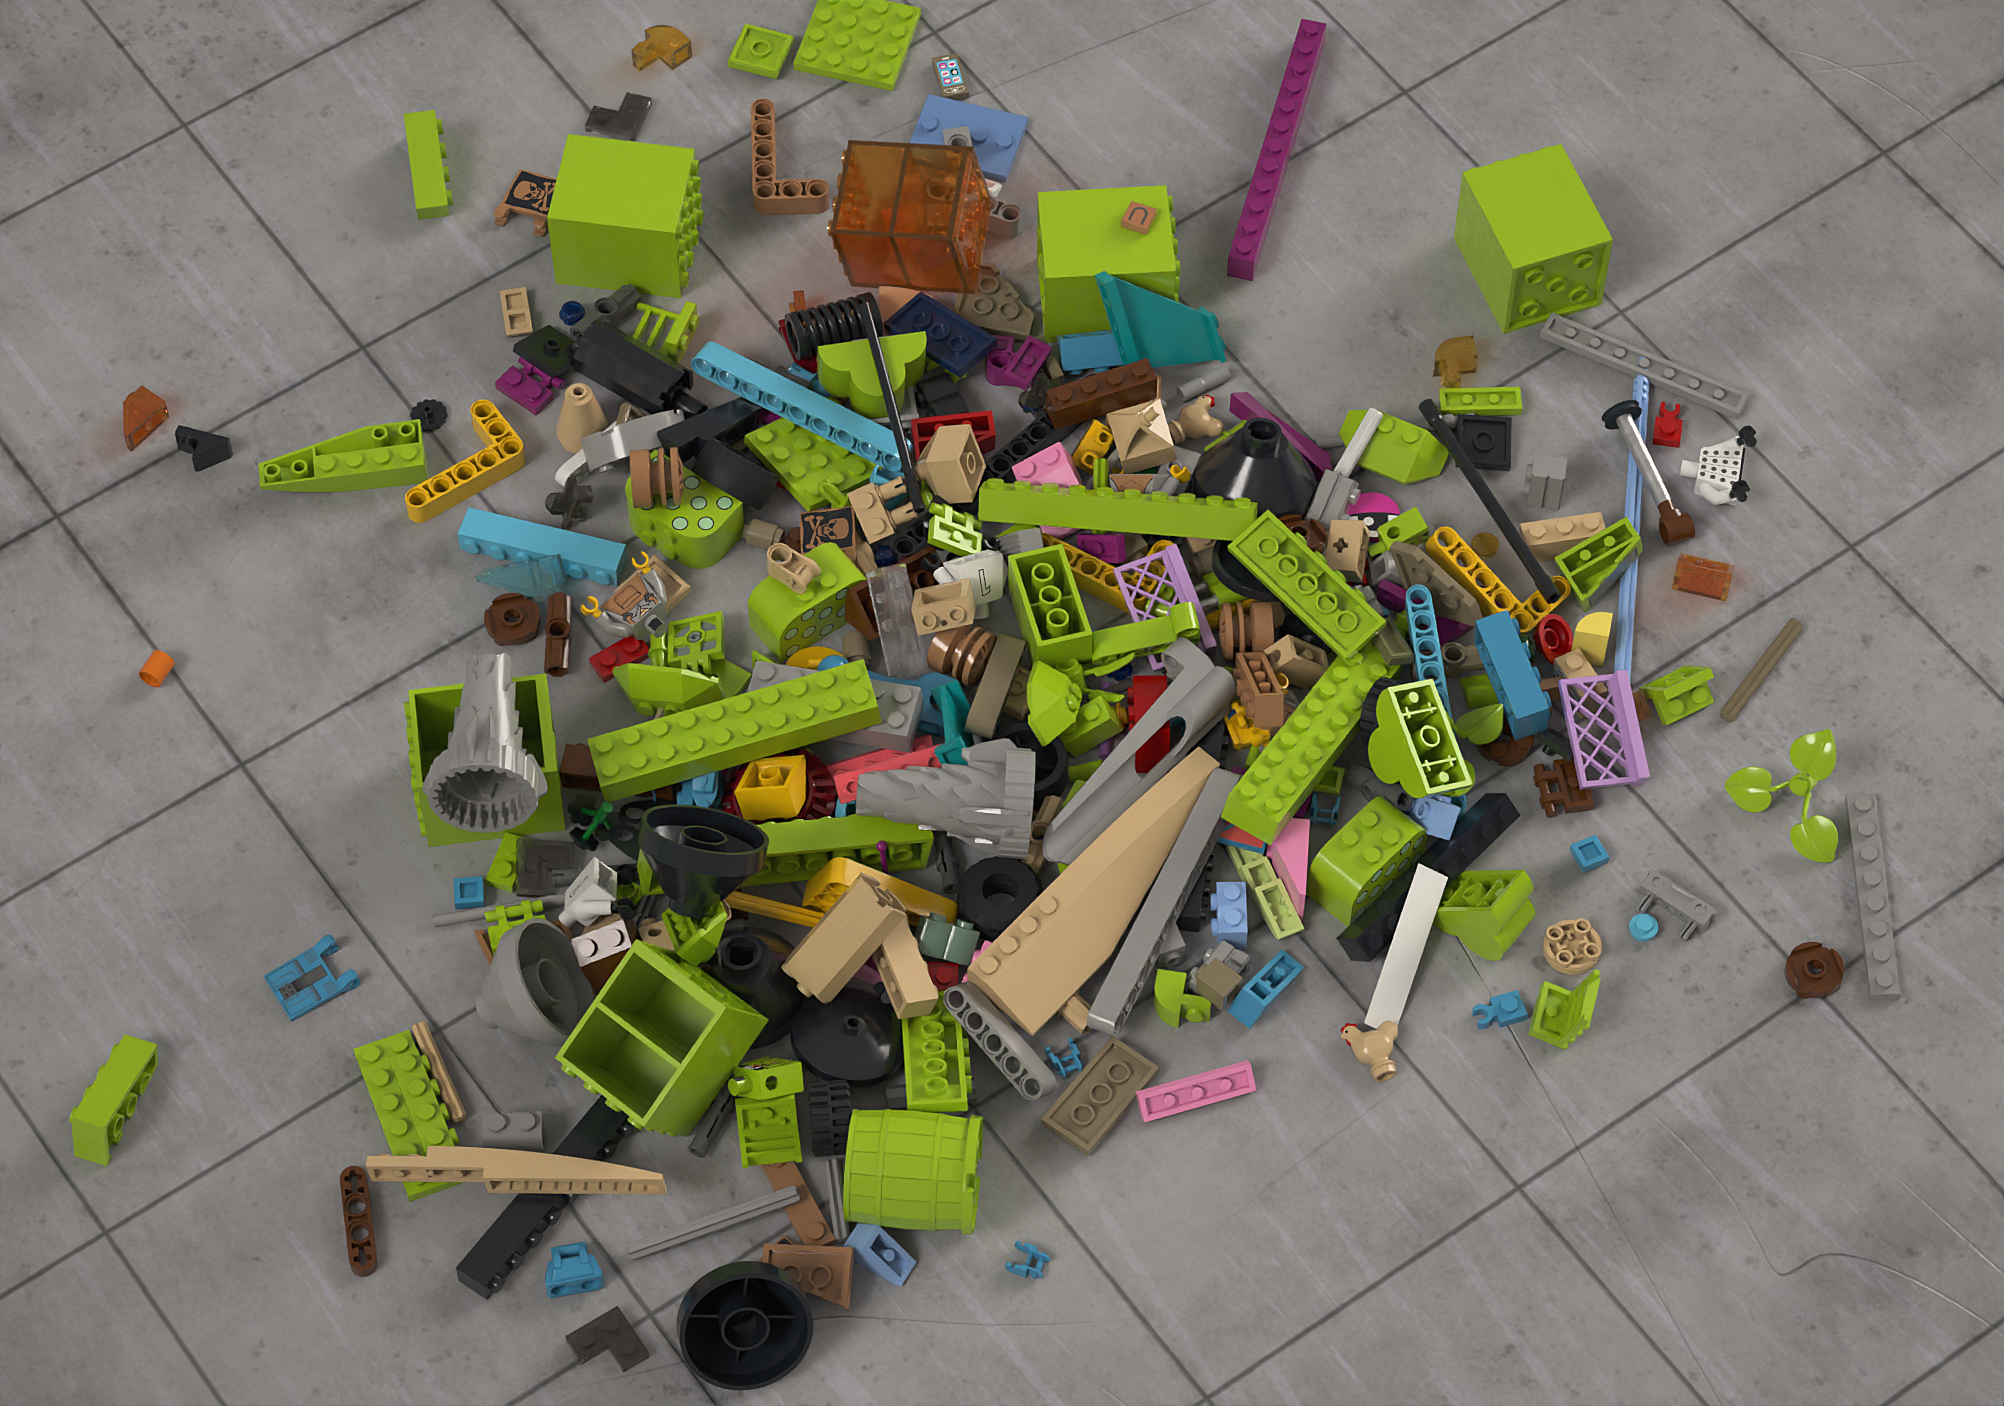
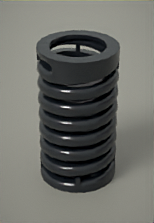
M867 292L856 295L855 298L851 296L846 298V300H837L836 303L829 302L826 305H818L816 308L810 307L806 311L802 309L785 314L786 334L795 358L802 360L811 357L812 353L818 355V346L866 339L867 334L859 305L864 302L870 303L878 336L883 337L882 319L872 293Z

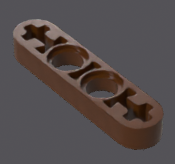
M349 1166L340 1175L348 1257L352 1272L357 1276L367 1277L375 1272L378 1265L369 1184L366 1172L361 1167ZM357 1176L358 1192L353 1193L350 1183L351 1177ZM354 1202L365 1204V1209L361 1213L354 1214L349 1211L350 1205ZM364 1228L369 1233L364 1240H355L352 1238L353 1232L356 1229ZM365 1249L366 1266H360L359 1250Z

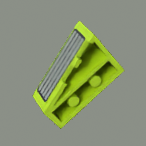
M1626 516L1556 556L1554 559L1557 571L1568 580L1571 593L1584 613H1586L1643 551L1640 536Z

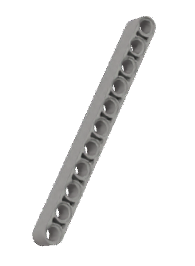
M1217 767L1213 769L1087 1017V1026L1089 1028L1112 1036H1117L1120 1033L1227 823L1225 819L1221 818L1228 794L1243 775Z

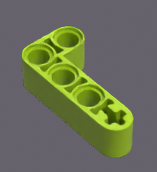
M1184 602L1176 604L1170 608L1168 616L1092 632L1093 664L1103 665L1132 652L1135 653L1134 658L1162 653L1179 637L1188 639L1194 645L1200 641L1201 630L1194 603Z

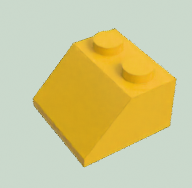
M804 755L762 758L750 761L734 792L744 819L763 821L769 818L782 817L788 819L798 816L806 800V759Z

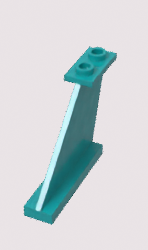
M1105 271L1095 275L1122 366L1146 358L1152 368L1218 360L1221 363L1226 362L1224 354L1226 345L1218 334L1219 322L1213 312L1210 313L1202 306L1197 308V310L1111 276Z
M955 678L930 691L943 714L945 743L935 747L934 750L941 765H968L961 757L962 748H969L975 745L972 734L964 731L971 705Z

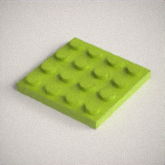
M818 0L794 60V70L893 91L921 17V8L886 0Z
M832 395L830 397H825L841 405L836 398H833ZM783 417L746 434L744 438V443L770 471L779 476V481L807 511H815L830 504L817 489L823 480L828 479L841 493H849L869 484L871 473L877 465Z

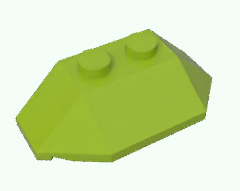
M1349 410L1338 434L1345 448L1349 445L1368 410ZM1381 412L1383 418L1356 465L1403 485L1423 481L1431 477H1439L1449 455L1446 447L1428 430Z
M1038 660L1034 662L1027 682V704L1031 713L1028 715V724L1043 747L1076 721L1082 701V693L1076 683L1072 684L1067 675Z
M628 663L619 667H613L612 670L620 690L634 710L644 716L656 715L659 708L664 710V716L720 701L725 697V691L719 678L713 676L708 678L701 673L686 669Z
M722 902L711 906L709 915L704 918L685 917L674 913L669 908L661 914L675 952L695 967L701 962H707L714 955L728 916Z

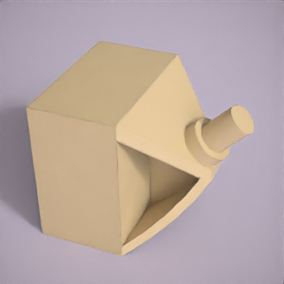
M1160 399L1107 414L1124 474L1134 473L1177 460Z
M970 424L940 426L915 464L916 466H914L917 481L921 482L924 480L935 495L941 496L949 504L973 502L986 468ZM903 476L904 485L907 487L905 476Z

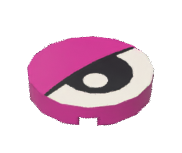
M1369 492L1360 494L1357 503L1350 505L1347 514L1350 515L1349 520H1363L1370 531L1369 542L1375 543L1379 542L1378 527L1399 516L1400 512L1397 504L1391 498L1381 493Z

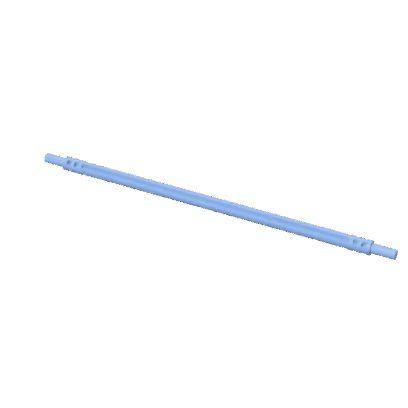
M1637 375L1633 381L1632 400L1639 402L1638 407L1642 409V413L1634 422L1646 445L1650 380L1643 375ZM1629 450L1625 517L1627 516L1640 536L1643 477ZM1638 557L1620 577L1614 673L1619 670H1627L1629 681L1631 678Z

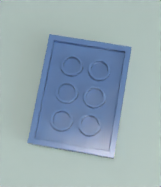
M928 94L906 150V159L948 169L942 130L968 126L974 151V167H968L963 170L984 178L1006 182L1028 125V117Z

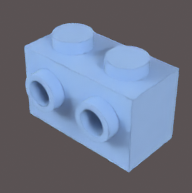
M1437 794L1423 798H1414L1412 807L1404 813L1427 830L1426 834L1450 840L1460 807L1450 803L1452 798Z
M1216 882V893H1210V910L1216 911V918H1211V935L1217 936V945L1220 941L1224 940L1234 946L1236 950L1246 949L1248 934L1246 883Z

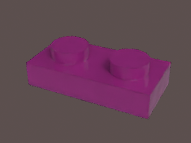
M1028 335L1005 370L1002 379L1027 391L1050 356L1052 347Z
M1082 533L1077 535L1078 549L1106 563L1127 561L1124 534Z
M1383 578L1378 585L1376 600L1386 609L1401 613L1405 610L1407 590ZM1421 599L1412 600L1416 605L1424 603Z

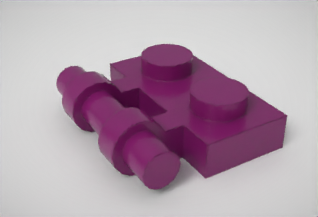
M519 357L518 362L524 368L519 370L512 365L495 381V388L537 416L554 399L553 392L550 389L554 386L561 390L564 388L566 381L559 376L551 378L522 357ZM534 374L542 378L539 383L531 378Z

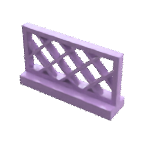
M1177 544L1170 545L1163 551L1113 569L1133 623L1140 622L1138 615L1143 617L1142 621L1157 618L1149 614L1155 601L1169 607V610L1175 605L1177 599L1179 603L1192 602L1195 606L1201 630L1200 641L1196 646L1206 655L1216 651L1217 644ZM1162 559L1166 568L1162 578L1147 572L1151 562ZM1146 565L1144 570L1138 568L1140 566ZM1133 570L1141 574L1136 587L1125 583L1121 573ZM1167 573L1170 578V581L1165 580ZM1144 576L1159 582L1154 595L1139 589ZM1162 584L1174 588L1176 595L1172 603L1157 597ZM1128 590L1133 591V594H1132L1131 597H1130V595H1129ZM1136 594L1151 599L1146 613L1134 607L1133 600ZM1154 655L1147 656L1153 672L1165 667L1163 662L1156 663Z
M1619 670L1614 674L1559 680L1557 683L1580 790L1628 784L1631 787L1642 786L1650 778L1627 670ZM1607 683L1609 695L1606 699L1592 691L1595 684ZM1576 686L1585 694L1577 702L1569 696L1567 687ZM1587 696H1590L1601 705L1595 714L1581 705ZM1604 707L1614 715L1615 721L1611 726L1597 717ZM1577 710L1590 719L1585 729L1574 723L1573 715ZM1593 722L1607 731L1601 741L1587 732ZM1609 734L1619 740L1620 749L1617 753L1603 744ZM1582 737L1596 746L1590 756L1580 750L1579 742ZM1599 749L1612 758L1606 768L1592 759ZM1615 761L1625 767L1627 777L1618 778L1609 771ZM1588 764L1602 773L1598 780L1587 781L1585 768Z

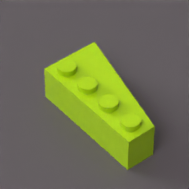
M435 110L404 113L418 220L450 216L448 206H453L452 191H446L445 182H450L448 166L443 167L442 159L447 158L445 142L440 143L439 135L444 134L442 119H436Z
M125 1034L119 1044L113 1046L110 1058L105 1065L102 1064L98 1069L92 1086H87L83 1094V1100L78 1107L75 1106L71 1111L69 1123L72 1124L74 1156L106 1167L108 1166L112 1158L109 1155V1149L112 1143L119 1144L123 1136L121 1130L124 1119L132 1118L137 1104V1094L143 1096L158 1066L157 1044Z

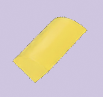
M1596 612L1589 614L1581 619L1576 627L1572 651L1579 648L1590 665L1603 667L1613 613Z

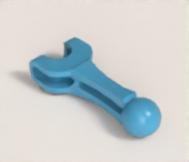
M830 655L819 663L817 670H827L847 664L849 661L839 655ZM868 671L869 678L873 680L921 687L924 707L917 731L938 737L945 735L943 714L933 709L930 705L935 702L930 691L954 678L932 672L923 675L917 680L887 677Z

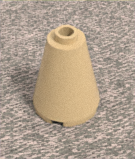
M576 383L567 388L556 426V436L562 447L569 452L577 454L583 449L581 439L599 431L603 432L610 426L591 388L582 383Z

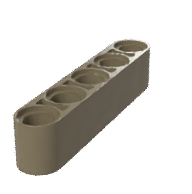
M999 633L969 711L965 732L993 739L1020 667L1027 640Z

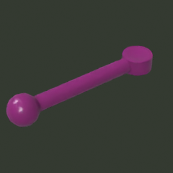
M879 841L876 844V848L880 851L882 873L888 875L885 853L887 843Z

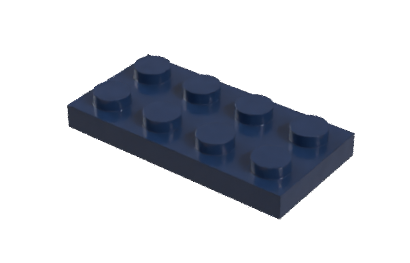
M922 291L883 323L885 331L892 335L925 331L927 338L926 357L959 378L964 376L998 346L995 337Z

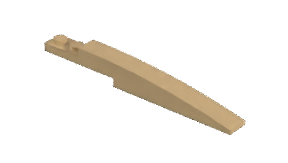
M428 1146L427 1156L418 1154L407 1156L379 1154L378 1156H367L366 1168L371 1181L484 1182L488 1193L666 1195L667 1193L663 1174L607 1162L529 1151L479 1147Z

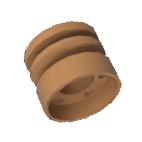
M670 447L671 460H665L664 449L659 448L657 461H651L648 449L630 450V473L634 508L652 507L655 494H660L663 507L667 506V494L673 493L674 506L681 505L684 491L683 463L678 454L677 447Z
M1240 601L1235 604V614L1231 613L1229 602H1222L1221 613L1218 619V635L1225 661H1232L1233 648L1237 649V653H1245L1246 647H1251V652H1264L1265 649L1274 644L1271 602L1251 601L1249 614H1244Z
M944 620L942 625H946L947 621ZM972 624L938 631L928 650L927 666L943 675H947L952 671V678H956L958 681L962 680L964 685L971 688L983 677L997 641V636L989 631L985 632L981 627H976L972 630Z

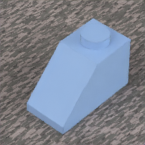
M857 1224L843 1247H852L855 1250L854 1260L861 1267L897 1286H902L916 1264V1261L879 1225Z

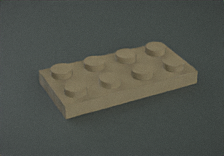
M1111 1036L1041 1118V1125L1089 1157L1137 1100L1135 1092L1146 1089L1158 1075L1159 1066L1114 1036Z

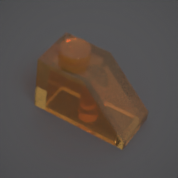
M143 385L135 392H131L123 402L124 437L127 448L131 452L169 418L166 401Z

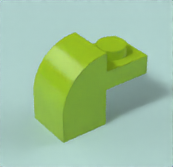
M1158 969L1154 989V1008L1160 1019L1168 1025L1179 1028L1180 1018H1185L1191 1022H1209L1212 1003L1202 996L1185 994L1187 973Z

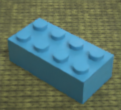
M1508 610L1475 621L1474 644L1499 704H1503L1504 716L1516 741L1547 730L1548 719L1551 718L1549 708L1552 707L1548 693L1546 691L1542 692L1540 688L1541 677L1536 667L1532 668L1528 660L1531 658V654L1526 642L1521 643L1518 622L1516 618L1511 619Z

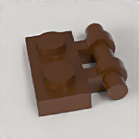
M1574 758L1570 762L1565 759L1553 760V770L1550 771L1545 770L1544 764H1536L1533 767L1535 773L1533 776L1534 784L1539 788L1541 795L1539 802L1541 808L1545 810L1546 817L1556 816L1555 806L1562 804L1565 814L1593 810L1594 801L1591 790H1580ZM1557 783L1559 792L1552 793L1550 784Z

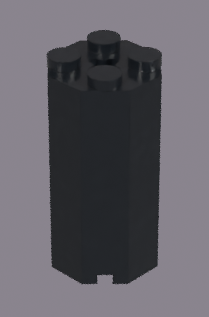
M595 319L590 324L588 331L582 338H577L572 346V351L575 352L573 356L575 371L651 415L672 410L676 398L685 392L686 388L691 391L694 384L693 371L607 322Z

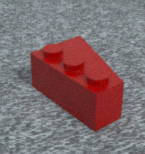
M992 410L911 419V440L914 446L915 464L940 426L970 424L981 454L983 455L995 450L996 433Z
M1167 675L1133 676V687H1127V704H1133L1128 705V722H1133L1129 723V732L1167 689ZM1169 720L1136 751L1134 757L1136 773H1148L1169 753Z

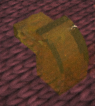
M656 25L645 29L646 40L639 42L631 49L633 66L639 72L658 59L663 61L671 70H674L692 58L691 40L677 28L668 25Z
M1473 335L1447 339L1437 348L1433 377L1440 376L1442 387L1460 388V374L1476 373L1478 355Z

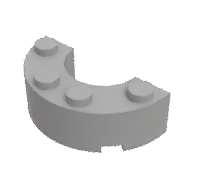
M673 410L634 419L612 426L613 429L603 433L599 431L581 439L589 470L599 469L600 473L616 469L615 464L630 458V450L648 449L649 452H652L655 449L663 448L657 437V431L685 420L682 410H676L677 413L675 414Z

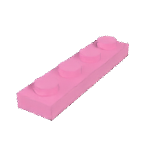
M1246 1060L1136 1091L1135 1093L1141 1119L1145 1123L1257 1090L1251 1063Z

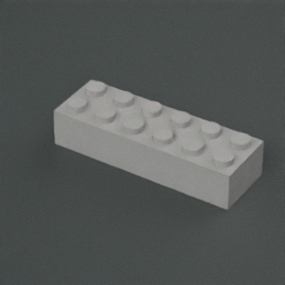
M756 661L747 692L820 671ZM870 679L882 723L832 737L829 740L911 753L924 707L921 687Z

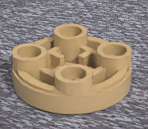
M1583 918L1563 920L1549 926L1543 942V954L1549 965L1555 970L1568 975H1579L1590 971L1598 963L1602 950V943L1598 933L1591 927L1590 922Z

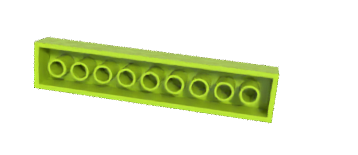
M1372 640L1366 643L1347 662L1337 656L1228 794L1221 818L1271 845L1359 732L1363 703L1374 682L1381 677L1399 680L1405 664L1388 666Z
M864 659L587 740L605 802H612L882 723Z
M856 814L837 818L827 816L816 820L796 819L783 823L766 822L756 825L769 838L764 867L741 886L810 880L831 859L837 857L847 858L882 872L880 851L876 848V844L879 841L887 843L885 853L888 872L926 869L934 840L932 830L918 829L919 825L896 823L884 817L860 816ZM640 849L637 869L642 895L664 894Z

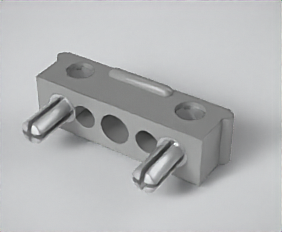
M1648 870V876L1640 888V894L1644 897L1636 906L1638 912L1645 913L1652 902L1656 903L1686 923L1678 934L1679 938H1682L1684 941L1689 938L1695 929L1703 934L1711 922H1716L1717 911L1715 908L1656 870Z

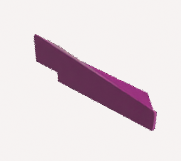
M1236 392L1230 395L1229 412L1240 420L1248 421L1254 418H1266L1276 422L1281 427L1282 433L1311 465L1317 482H1321L1326 469L1331 471L1330 454L1266 410L1248 392Z

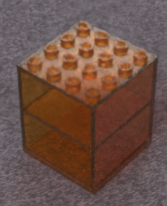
M848 140L847 150L842 152L843 170L837 177V188L839 190L837 197H834L832 202L834 215L833 220L828 222V236H831L833 240V248L838 252L839 263H842L844 275L848 277L851 287L879 288V286H891L918 291L975 294L992 199L974 147Z

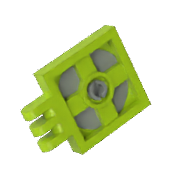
M722 611L668 622L669 667L686 670L692 669L693 672L701 673V667H703L704 673L710 674L711 661L725 658V618Z

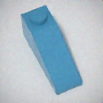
M1281 949L1241 989L1227 1011L1239 1022L1251 1029L1302 972L1304 966Z

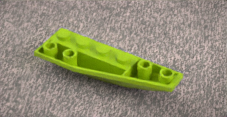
M420 419L365 426L258 463L260 489L348 492L419 484L428 480L427 459Z

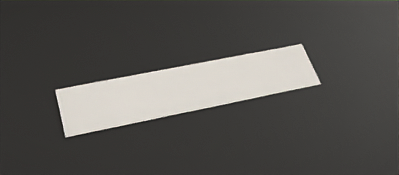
M1419 863L1364 1021L1365 1024L1376 1029L1385 1021H1391L1398 1026L1448 877Z

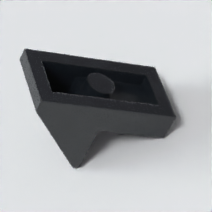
M178 425L175 431L178 449L188 454H193L192 461L195 472L228 460L233 455L230 439L227 437Z

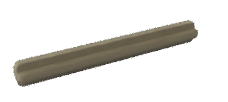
M1795 618L1789 619L1723 706L1720 713L1722 719H1725L1727 722L1734 721L1802 631L1803 624L1801 621H1797Z

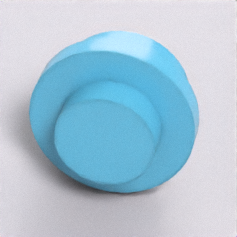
M1637 914L1630 920L1629 931L1637 941L1646 942L1656 936L1658 923L1649 914Z

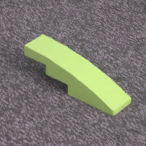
M1227 845L1226 850L1242 882L1246 883V889L1277 941L1304 931L1303 924L1281 878L1277 879L1267 856L1264 857L1260 853Z

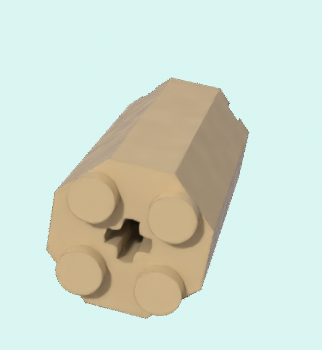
M861 872L781 966L786 974L799 982L797 988L807 997L814 994L824 1004L831 1002L906 916L904 905L890 890L884 891L878 886L881 883L875 878Z

